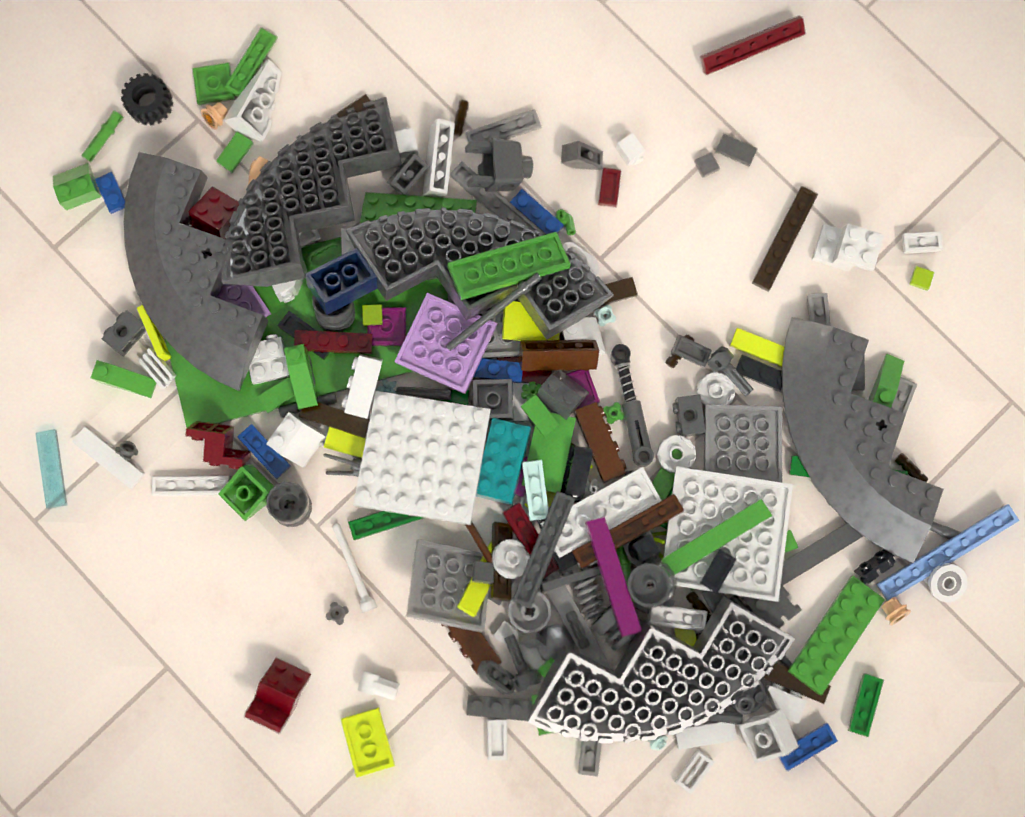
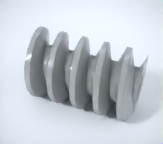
M596 576L577 581L578 584L574 587V590H580L576 597L583 598L578 602L579 605H585L581 612L588 613L584 620L604 615L602 612L606 609L605 606H599L603 602V599L597 598L601 591H594L599 586L592 583Z

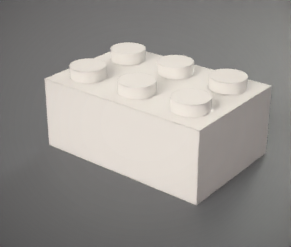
M364 354L354 358L352 369L355 370L354 376L349 377L347 388L350 389L349 395H345L342 407L345 408L344 413L368 418L383 359Z

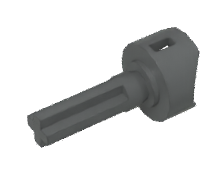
M721 346L711 354L708 366L714 373L723 370L744 396L749 395L754 389L730 363L734 355L728 348Z
M515 635L504 638L515 669L518 672L512 678L517 693L526 691L529 686L540 684L541 679L537 669H528Z

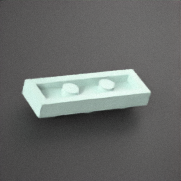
M542 459L522 462L530 521L546 519L549 510Z

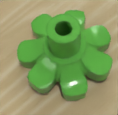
M534 381L530 382L529 386L524 384L522 386L523 392L521 393L522 399H526L527 402L534 395H537L542 385L538 384L536 386Z

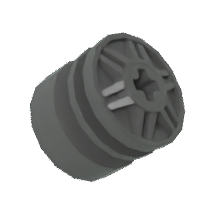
M313 295V308L320 327L330 332H341L352 325L355 319L354 302L326 315Z
M282 482L270 490L267 496V509L269 514L281 525L297 527L309 519L312 512V502L309 495L300 485L293 482ZM290 502H291L292 504H294V505H293V507H294L293 510L289 509V505H288V504H289Z
M611 605L602 613L604 615L599 616L591 625V628L599 636L606 632L610 634L605 641L607 644L614 639L616 640L611 646L614 651L625 646L636 635L635 633L621 637ZM639 618L638 621L641 626L643 621Z

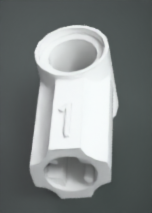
M363 671L357 690L369 695L375 694L395 700L400 684L380 678L377 674Z

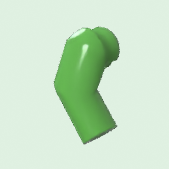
M559 209L556 212V218L566 227L567 235H574L576 229L573 217L563 209Z

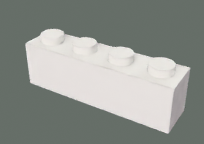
M436 119L430 125L426 164L429 167L425 170L422 196L443 198L447 195L455 125L453 122Z

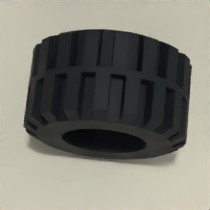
M144 73L143 76L137 74L134 79L131 77L129 79L130 82H126L124 84L125 89L121 91L123 95L121 96V101L132 119L137 123L141 122L142 125L147 126V123H149L150 126L155 125L154 122L162 123L161 119L164 118L166 120L168 118L167 113L171 114L172 109L170 107L173 106L172 95L165 83L160 78H157L156 75L152 74L149 76L148 73ZM148 93L156 94L153 103L148 106H139L142 96Z

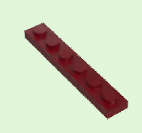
M799 15L700 56L703 73L706 75L805 35L803 17Z

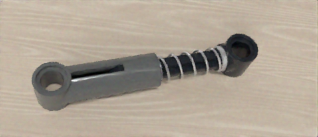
M618 344L613 348L610 359L618 371L617 374L620 377L618 381L621 382L620 389L623 390L622 396L625 401L622 404L633 452V461L639 467H646L653 461L654 453L651 449L641 401L636 400L637 395L635 396L634 392L636 388L633 387L632 382L634 381L631 379L632 373L629 370L631 351L626 345ZM622 351L625 354V358L618 359L615 353ZM636 429H638L639 437H640V441H641L642 447H640L639 438H638V434H637V430H636ZM639 453H646L648 455V461H641L639 459Z

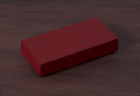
M603 168L598 205L617 207L621 170Z

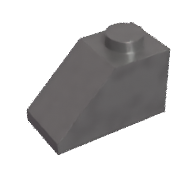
M580 141L562 145L561 163L575 169L602 170L603 151Z

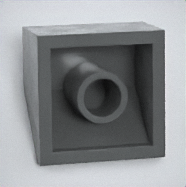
M557 370L543 383L537 396L543 403L567 420L587 397L589 392L564 372Z

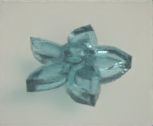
M383 378V386L375 389L380 392L396 394L394 388L397 385V381L389 383L387 379Z

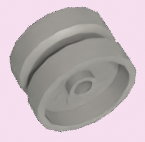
M537 592L531 607L533 609L531 615H527L525 612L528 607L511 600L508 605V616L516 629L523 633L541 631L548 624L551 618V606L544 594Z

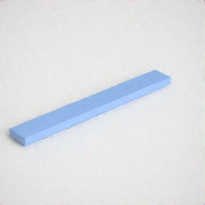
M1006 504L876 585L886 601L930 576L937 566L955 561L1020 520L1011 506Z

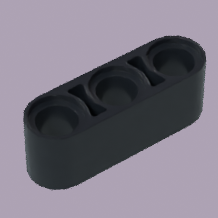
M572 445L569 450L560 492L574 497V502L578 503L584 498L593 451L591 448Z

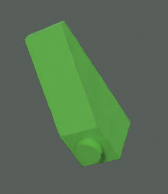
M304 344L284 348L298 409L317 406L318 402L307 348Z
M889 354L885 355L868 400L889 408L892 407L897 394L904 360Z
M99 360L96 361L91 375V379L96 382L148 398H152L157 384L150 377Z

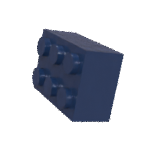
M358 248L305 274L307 286L326 315L378 289L377 276Z

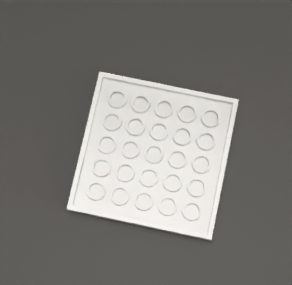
M375 391L353 505L471 525L491 409Z
M676 467L672 495H676L684 512L668 520L663 558L762 499L772 516L719 548L737 560L718 593L778 602L793 484ZM719 549L675 575L677 579L676 586L711 591L701 585L700 581Z

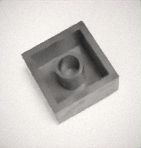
M512 379L473 380V404L475 407L491 409L489 421H492L493 418L503 421L514 420Z

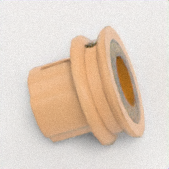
M220 102L213 106L207 105L206 108L201 109L204 121L215 130L218 126L223 125L222 120L228 113L226 107Z
M896 597L888 600L881 607L887 614L885 619L890 621V626L898 623L911 612V610L907 609V605H901Z

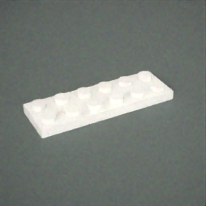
M642 467L572 506L555 548L559 558L590 541L585 525L586 521L605 517L610 530L662 501L644 468Z

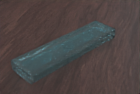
M57 430L37 432L35 434L46 509L67 506Z

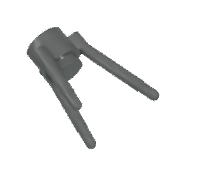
M327 453L323 454L324 457L350 464V469L354 470L327 471L326 475L359 477L362 458L352 456L354 457L353 460Z

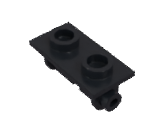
M883 549L867 562L861 563L854 570V573L861 576V582L870 584L879 577L876 570L879 569L883 574L894 567L896 561L893 557L895 555Z

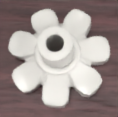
M592 478L591 483L587 480L584 493L586 496L584 499L602 490L604 484H597L598 480L596 478Z

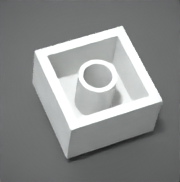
M782 709L751 717L739 725L755 763L786 756L799 747Z

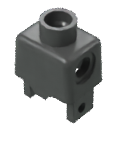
M491 138L488 142L470 141L465 147V153L482 154V162L478 165V175H473L467 181V187L485 188V192L513 191L523 182L524 178L529 179L532 176L533 159L531 156L522 155L521 143L518 141Z

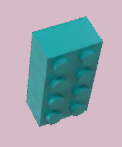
M495 418L492 419L482 458L476 497L513 505L523 466L522 462H524L531 434V427Z

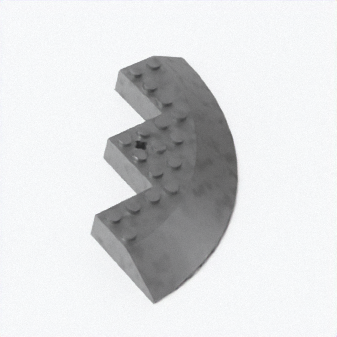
M386 97L363 103L364 107L375 105L376 108L353 113L355 109L352 107L347 109V116L339 118L335 114L323 124L321 122L309 128L310 132L303 136L298 135L294 143L291 145L287 144L277 152L278 156L272 162L268 161L260 170L261 174L256 180L253 179L246 188L247 193L243 199L240 198L238 201L237 211L233 212L229 221L230 228L225 235L226 242L225 246H223V261H221L223 284L268 287L306 278L299 233L355 221L347 178L402 166Z
M138 152L130 175L124 211L125 250L136 292L156 328L182 357L216 381L240 391L269 320L262 314L218 299L223 286L221 261H223V246H225L226 240L188 226L190 222L188 211L198 202L208 177L200 169L169 158Z
M430 208L416 209V211L407 213L402 211L391 216H381L374 221H365L346 230L354 248H358L377 276L378 290L386 301L436 275L466 320L498 304L517 289V285L520 283L460 300L447 264L543 236L537 230L533 232L526 228L524 224L514 220L510 222L494 214L485 213L484 215L472 212L473 210L458 209V211L446 210V208H441V210H430ZM566 250L565 253L571 264L570 268L541 276L542 279L530 287L531 290L518 297V300L546 340L576 324L613 297V293L600 277H596L590 271V267L578 260L575 254L569 253Z
M792 317L783 351L781 391L785 418H787L790 437L798 452L799 460L809 474L813 485L823 495L828 505L847 524L878 547L899 558L914 563L932 526L944 489L888 468L906 413L851 394L869 339L833 326ZM877 423L881 426L880 430H878L879 426L876 425Z
M723 596L693 647L645 620L641 625L642 631L636 633L614 671L563 645L543 679L527 722L546 731L559 733L565 737L570 736L584 741L594 740L599 743H613V741L630 743L633 740L647 741L657 739L656 737L666 734H677L687 727L697 726L706 722L714 714L724 712L723 709L730 704L737 703L741 697L745 696L746 692L759 684V681L766 673L769 674L772 671V666L779 659H782L795 638Z

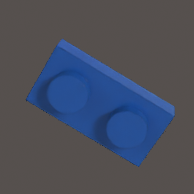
M110 172L96 178V184L108 211L113 214L124 209L125 197L114 173Z

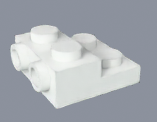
M269 335L266 337V340L260 341L249 367L253 385L290 377L284 351V340L281 337Z

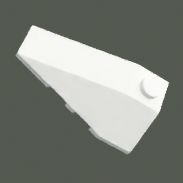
M266 60L232 104L224 118V121L236 132L260 142L265 139L271 128L272 120L270 119L272 111L275 109V93H278L282 74L270 60Z

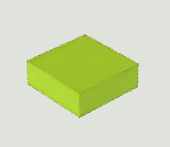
M916 266L909 285L928 291L934 272Z
M362 305L364 326L383 325L382 305Z

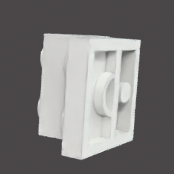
M849 223L843 229L824 224L812 260L844 271H849L853 266L873 271L884 234Z

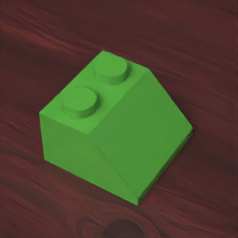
M89 163L53 176L55 194L59 204L66 211L102 197Z
M252 464L244 465L239 468L218 495L244 521H247L267 505V496L274 485Z

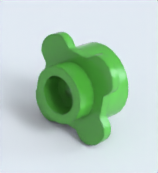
M615 402L612 406H605L603 408L607 423L613 424L617 420L624 419V413L621 412V405Z

